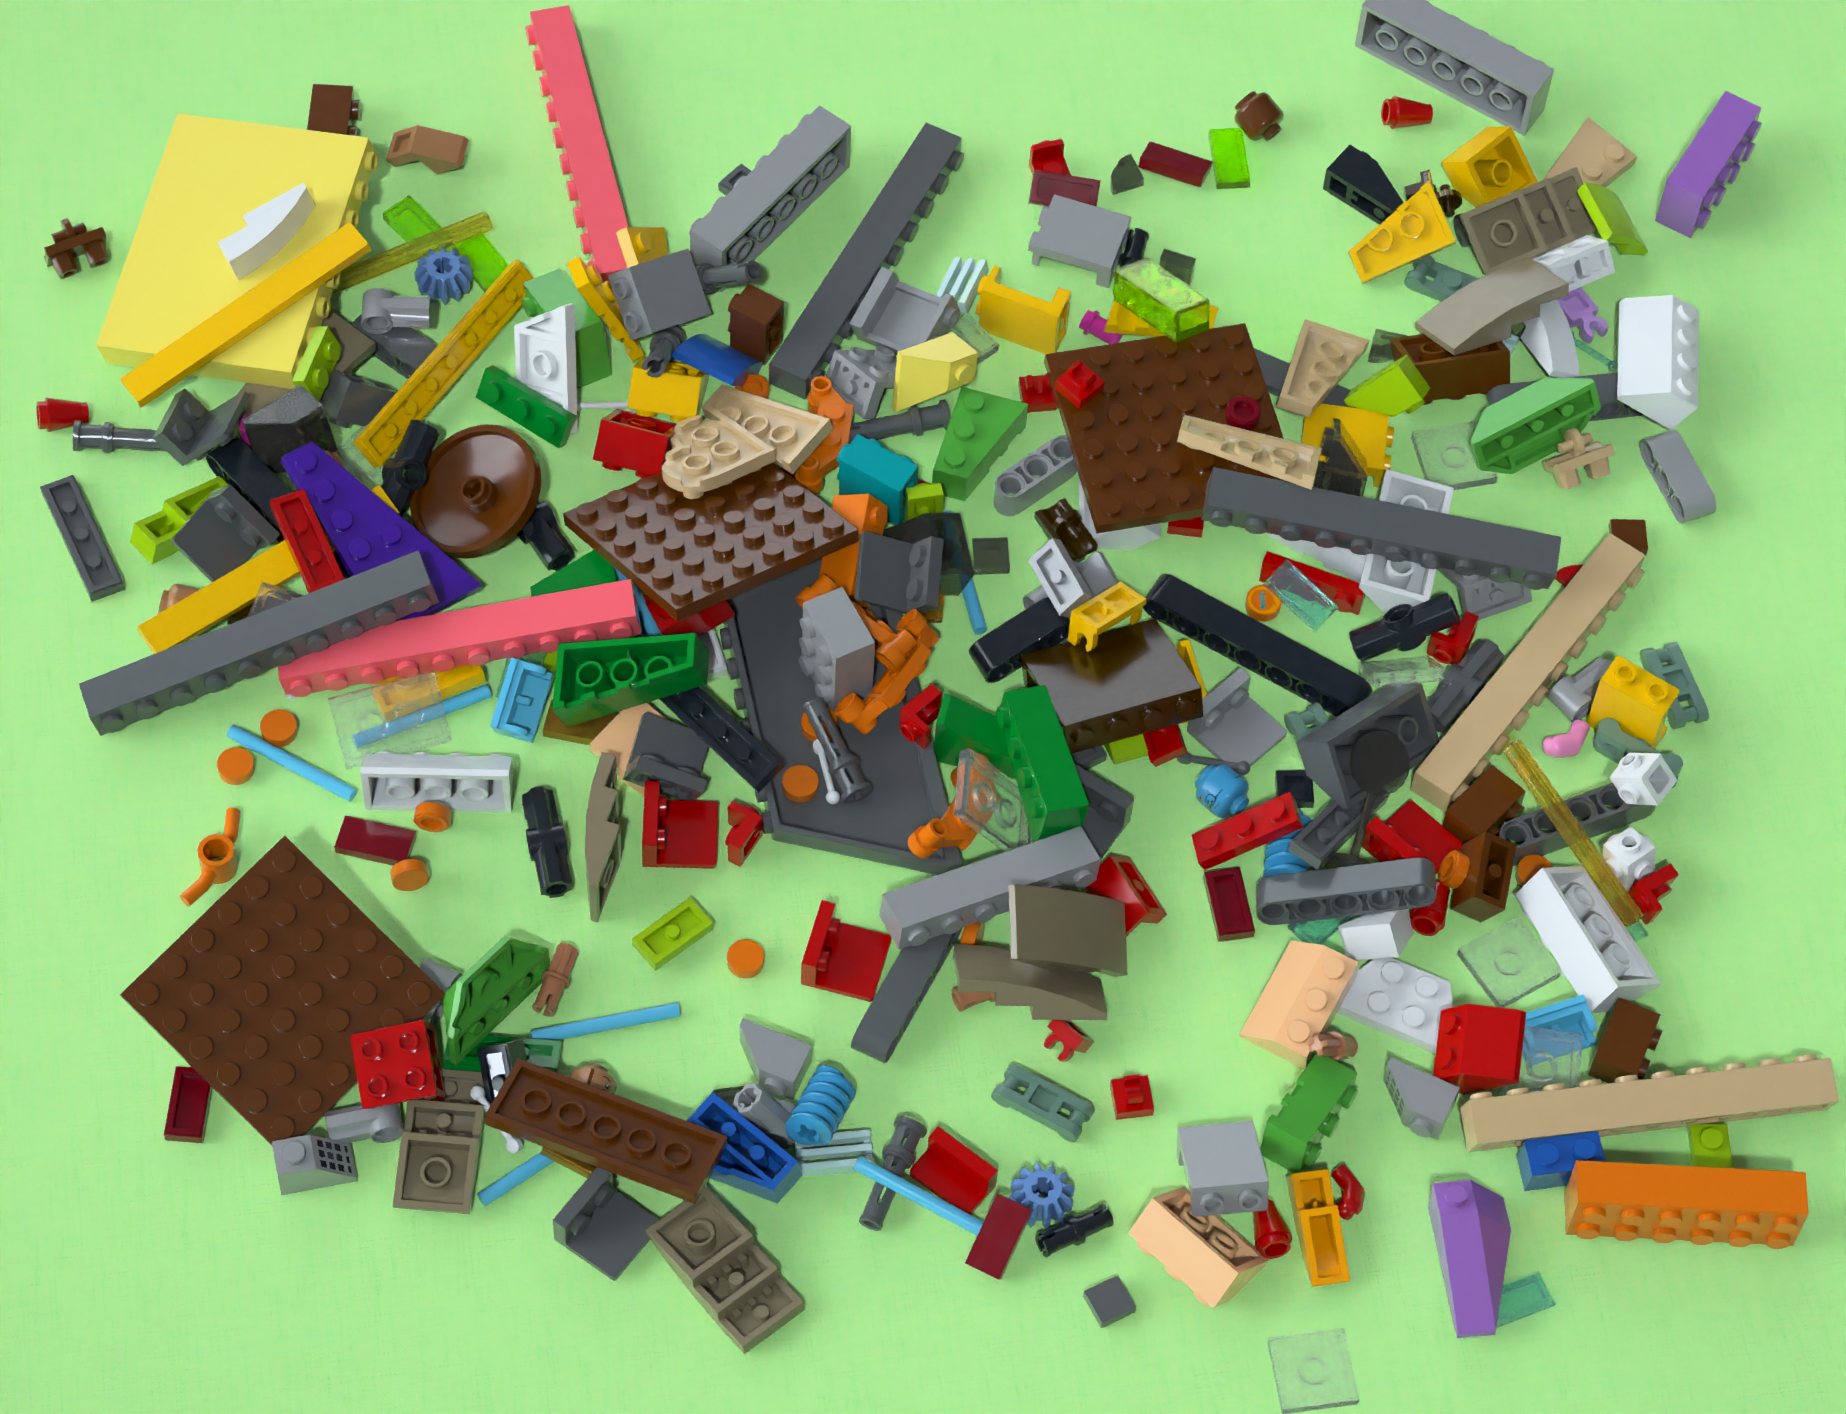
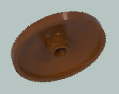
M477 425L453 434L432 451L425 466L427 469L426 482L421 488L414 491L410 499L411 517L416 530L449 557L461 559L475 558L499 549L520 532L536 507L541 490V468L536 453L521 436L499 425Z

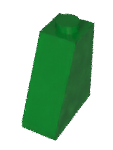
M592 550L530 587L531 597L617 582L614 567L595 550Z
M944 694L935 729L934 752L937 762L958 766L961 762L968 761L975 754L980 753L985 755L991 763V769L988 771L989 774L1016 780L1004 731L999 727L997 717L952 695Z

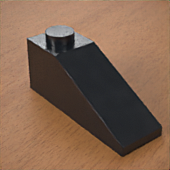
M1350 144L1326 169L1323 190L1377 224L1383 223L1404 203L1379 163L1371 158L1368 153L1360 151Z

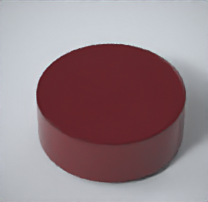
M1234 397L1227 404L1225 420L1229 426L1249 431L1253 430L1259 424L1261 407L1251 397Z

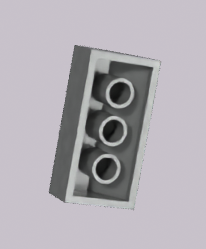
M1390 683L1296 741L1306 775L1342 809H1349L1424 761L1440 742L1422 683Z

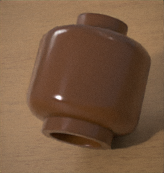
M1253 91L1235 106L1237 112L1234 120L1249 139L1257 141L1264 138L1266 141H1269L1282 130L1279 124L1284 117V113L1269 94L1265 92L1257 94L1256 91Z

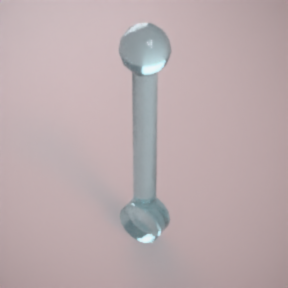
M1571 330L1575 346L1608 366V370L1611 373L1618 372L1617 360L1611 361L1574 337V332Z

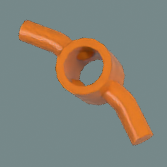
M228 808L226 810L224 833L222 835H209L199 843L197 852L201 875L198 880L179 896L185 905L190 907L209 890L213 883H226L236 875L238 866L234 843L239 832L241 815L239 809ZM215 857H225L220 861H210Z

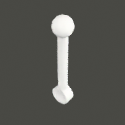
M577 399V412L580 409H625L628 406V401L581 402ZM628 408L629 411L636 412V409Z
M816 739L813 742V751L818 754L828 790L826 800L830 804H837L840 800V794L835 791L832 777L828 772L829 766L826 754L819 740Z
M474 1086L470 1091V1095L474 1100L484 1105V1109L487 1112L491 1105L485 1098V1090L481 1086ZM499 1130L507 1141L506 1148L510 1153L513 1154L522 1150L523 1143L519 1138H513L511 1134Z

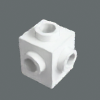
M1628 753L1620 760L1619 766L1609 777L1617 788L1620 798L1626 804L1659 805L1678 781L1662 755L1657 753Z
M1629 827L1620 834L1611 836L1603 845V873L1625 893H1628L1636 882L1655 872L1656 848L1648 837L1641 836L1632 827Z

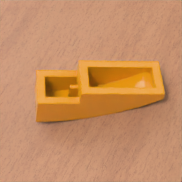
M1329 1169L1290 1174L1286 1177L1290 1202L1311 1287L1350 1282L1338 1205L1334 1204Z

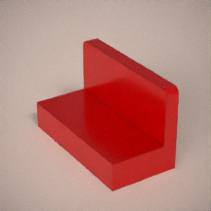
M1109 856L1100 864L1097 880L1084 888L1087 894L1125 902L1126 937L1140 923L1158 924L1167 915L1129 857Z
M939 1126L928 1138L927 1151L910 1169V1176L942 1200L970 1215L973 1214L996 1187L998 1175L996 1168Z

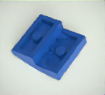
M697 334L690 337L679 345L672 355L673 358L731 386H743L747 375L759 374L763 365V361L706 334Z

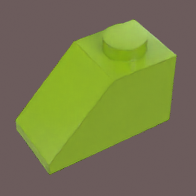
M1405 355L1354 387L1344 401L1351 407L1395 417L1405 410L1408 414H1411L1425 403L1423 398L1430 390V387L1408 355Z

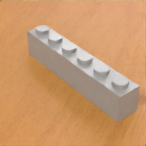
M1079 826L884 893L882 895L879 916L898 949L910 945L919 946L933 937L942 934H953L969 924L976 922L984 923L996 915L1008 912V885L1019 884L1062 890L1085 888L1097 880L1101 858L1082 827Z

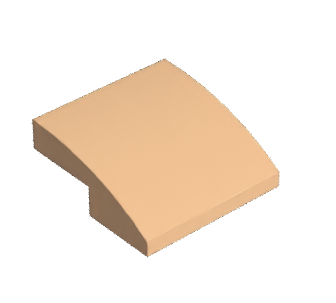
M648 703L622 710L590 743V751L599 758L602 752L615 755L618 778L643 796L645 787L623 780L641 716L644 713H650L666 719Z

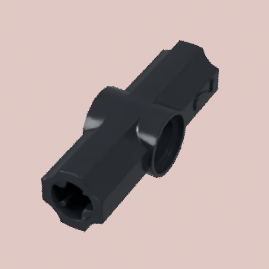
M418 420L410 421L394 458L386 461L382 468L383 483L381 488L397 508L401 517H403L414 491L421 488L426 482L427 469L425 466L440 435L437 429ZM404 468H405V470H406L405 479H403V470H404Z
M538 500L531 517L517 535L522 543L525 545L529 543L548 571H558L567 566L574 558V550L558 529L556 518L549 505L545 501L539 502Z
M1446 593L1414 607L1409 604L1395 606L1386 612L1383 619L1349 632V638L1358 660L1360 659L1361 662H1364L1396 648L1399 651L1413 650L1426 640V636L1459 624L1460 616L1452 597Z
M544 787L531 788L527 793L522 794V806L528 827L526 829L530 859L535 862L541 895H546L550 898L561 897L566 892L572 890V878L566 858L568 849L563 823H559L553 790Z

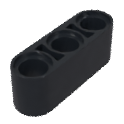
M1044 598L977 640L970 647L969 655L986 682H998L1022 667L1021 655L1056 646L1068 638L1070 619L1060 616L1050 598Z

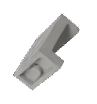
M1054 194L1050 206H1043L1038 222V225L1041 226L1040 231H1034L1029 242L1028 251L1033 252L1032 265L1039 266L1042 257L1094 271L1097 272L1096 285L1109 288L1118 266L1119 256L1123 253L1126 246L1131 216Z
M689 249L640 263L609 275L612 292L618 303L624 325L631 340L711 314Z
M881 267L849 324L858 340L876 347H886L897 355L898 351L946 335L949 328H953L956 325L960 309L953 295L946 293L941 298L898 281L894 271Z
M1050 539L1028 559L1060 616L1070 618L1072 610L1119 582L1103 553L1096 551L1084 562H1076L1071 559L1062 541L1059 539Z
M1253 1121L1177 1128V1159L1179 1166H1184L1191 1192L1192 1216L1267 1210L1269 1180Z

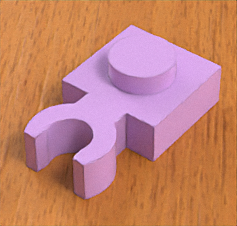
M1581 287L1570 291L1568 296L1557 299L1568 320L1570 329L1578 326L1583 341L1588 344L1592 342L1595 336L1592 330L1597 331L1601 337L1606 335L1609 328L1605 320L1596 316L1599 308Z

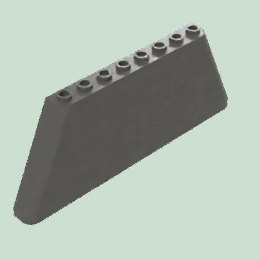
M822 558L727 599L735 616L723 622L724 628L720 629V637L723 650H730L731 658L727 659L728 675L730 680L736 679L738 689H733L736 710H743L745 719L740 720V725L784 766L759 793L755 790L757 803L763 802L765 812H761L764 834L770 833L774 841L934 875L962 867L958 846L939 848L927 859L914 855L908 846V837L918 827L926 826L933 818L941 819L948 809L931 735L930 745L923 749L916 742H909L903 736L899 727L900 709L920 693L916 678L912 679L906 687V695L903 700L896 706L887 708L876 717V725L865 735L861 734L850 723L845 724L837 717L839 733L849 753L858 757L860 761L858 767L865 781L871 783L873 791L858 802L845 804L841 798L843 792L836 778H832L835 791L840 794V800L837 804H830L826 800L828 790L819 756L813 751V742L805 738L801 731V719L804 713L802 706L811 699L817 698L815 692V682L811 675L808 677L804 675L798 660L802 654L799 638L802 637L800 619L803 618V609L795 600V597L804 587H810L819 578ZM873 605L862 607L871 611L875 615L876 620L886 623L893 633H898L896 627L902 618L900 612ZM874 656L873 687L887 670L878 661L876 656ZM805 765L817 773L819 779L818 792L812 800L797 803L789 800L784 795L782 778L786 770L792 766ZM848 776L850 782L853 784L851 777Z

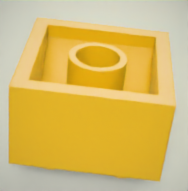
M1511 126L1486 127L1441 162L1454 190L1459 191L1461 196L1475 208L1538 183Z
M643 356L633 366L627 408L636 409L637 415L656 417L657 413L670 415V420L681 422L701 413V406L709 379L708 374L683 362L670 361L661 376L651 377L646 374L649 368L645 371L643 369L646 356Z

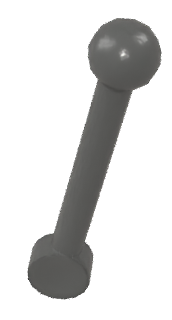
M1190 753L1177 757L1179 763L1186 765L1190 763L1208 766L1212 764L1215 766L1226 764L1233 770H1237L1241 775H1246L1250 772V764L1246 761L1233 763L1192 756Z

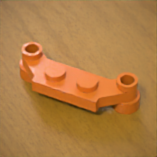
M825 376L815 377L811 381V391L807 397L808 411L829 418L833 430L795 473V480L814 495L823 488V476L839 465L837 457L841 448L850 442L854 416V404H847L834 390L831 380Z
M822 574L810 587H804L795 597V600L803 609L804 602L838 588L828 576ZM851 601L875 641L876 658L885 668L892 672H897L906 662V655L917 645L916 639L904 629H901L897 634L893 633L886 623L881 620L875 622L867 616L861 606Z
M917 609L907 612L900 619L896 627L898 632L901 629L908 631L917 641V645L906 655V662L897 672L887 669L864 700L859 698L854 692H851L837 704L834 710V714L845 724L850 723L863 735L869 733L877 723L876 717L887 708L894 707L903 700L906 695V687L912 679L917 678L927 666L925 661L932 653L930 649L939 639V635L927 624V619Z
M977 753L968 761L961 762L951 772V782L959 792L941 819L933 818L926 826L918 827L908 837V846L914 855L927 859L939 848L958 846L964 851L972 843L999 801L992 793L988 775L991 763L985 755Z

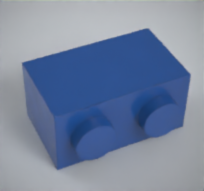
M1598 1131L1524 1140L1517 1154L1524 1191L1567 1186L1576 1160L1605 1162Z

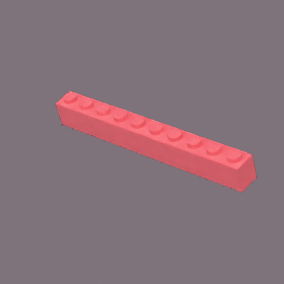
M569 5L530 11L531 25L525 26L528 45L535 46L536 51H532L535 71L541 70L542 77H539L542 97L548 96L549 102L545 103L548 122H555L556 128L552 129L553 141L556 149H562L563 154L559 155L562 175L568 174L570 181H566L569 201L576 202L577 207L573 208V216L576 228L582 227L584 234H580L583 255L589 254L591 261H587V266L594 265L604 283L609 281L610 274L627 268L616 232L628 227L572 14Z
M628 579L394 621L389 625L379 626L366 631L356 638L346 639L328 646L323 651L313 652L295 659L288 665L278 666L279 681L286 697L287 695L305 697L311 693L325 690L339 691L353 685L364 683L377 684L391 677L411 678L428 671L445 672L454 667L471 664L483 665L489 661L504 658L511 659L512 657L518 659L532 653H551L558 651L559 643L629 638L633 635L641 634L637 597L632 581Z

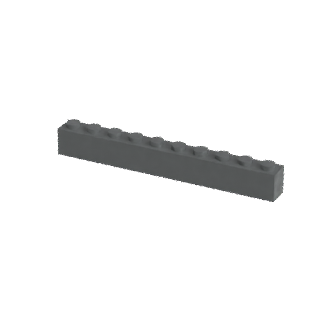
M927 122L924 124L769 363V384L806 400L811 391L812 379L824 376V370L830 364L834 350H840L843 340H849L854 332L849 323L881 267L890 269L891 266H897L902 257L904 245L906 242L911 243L917 234L918 223L922 218L926 219L931 213L934 198L937 194L942 195L948 185L950 173L952 170L957 171L960 168L964 158V153L961 152L962 137Z
M1213 467L1207 482L1201 519L1210 521L1218 527L1235 526L1245 528L1246 531L1253 534L1270 533L1280 535L1281 538L1288 541L1305 540L1315 542L1316 545L1323 548L1340 547L1350 549L1352 553L1358 555L1375 554L1384 556L1387 560L1393 562L1405 560L1419 563L1422 567L1428 569L1440 567L1454 570L1455 573L1463 576L1475 574L1489 577L1490 580L1498 583L1509 581L1524 584L1526 588L1533 590L1549 589L1557 575L1561 544L1560 536L1312 487V490L1291 482Z
M418 550L79 683L89 718L100 736L107 733L117 732L137 721L153 718L158 713L170 708L186 705L198 697L219 692L226 686L244 679H252L260 673L277 666L288 665L295 659L313 652L323 651L328 646L343 640L356 638L376 627L389 625L395 620L414 612L425 611L430 606L440 602L426 565Z

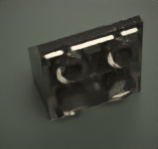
M301 385L296 386L242 420L252 451L273 473H287L281 464V457L311 442H314L323 451L337 452L339 455L323 405Z
M1333 418L1331 428L1324 427L1320 445L1322 447L1321 455L1324 456L1323 461H1318L1313 487L1363 497L1368 477L1367 461L1342 421Z
M925 513L884 529L883 536L911 544L930 536L944 539L939 595L959 596L975 575L960 513Z

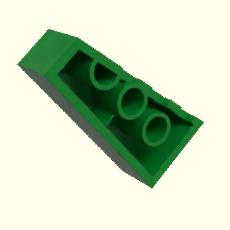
M696 633L559 643L552 710L567 727L706 685L709 650Z
M1046 685L1005 691L1001 705L997 707L996 717L999 727L1004 731L1008 753L1013 765L1032 842L1079 826L1083 827L1089 802Z

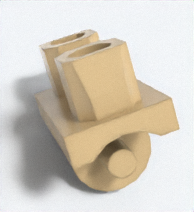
M1571 428L1564 433L1565 441L1557 444L1558 451L1564 454L1543 461L1545 471L1554 473L1559 488L1567 490L1581 484L1577 468L1584 465L1588 478L1596 479L1609 475L1608 457L1614 455L1615 452L1613 444L1603 446L1598 441L1591 443L1593 439L1590 433L1581 435L1576 428Z

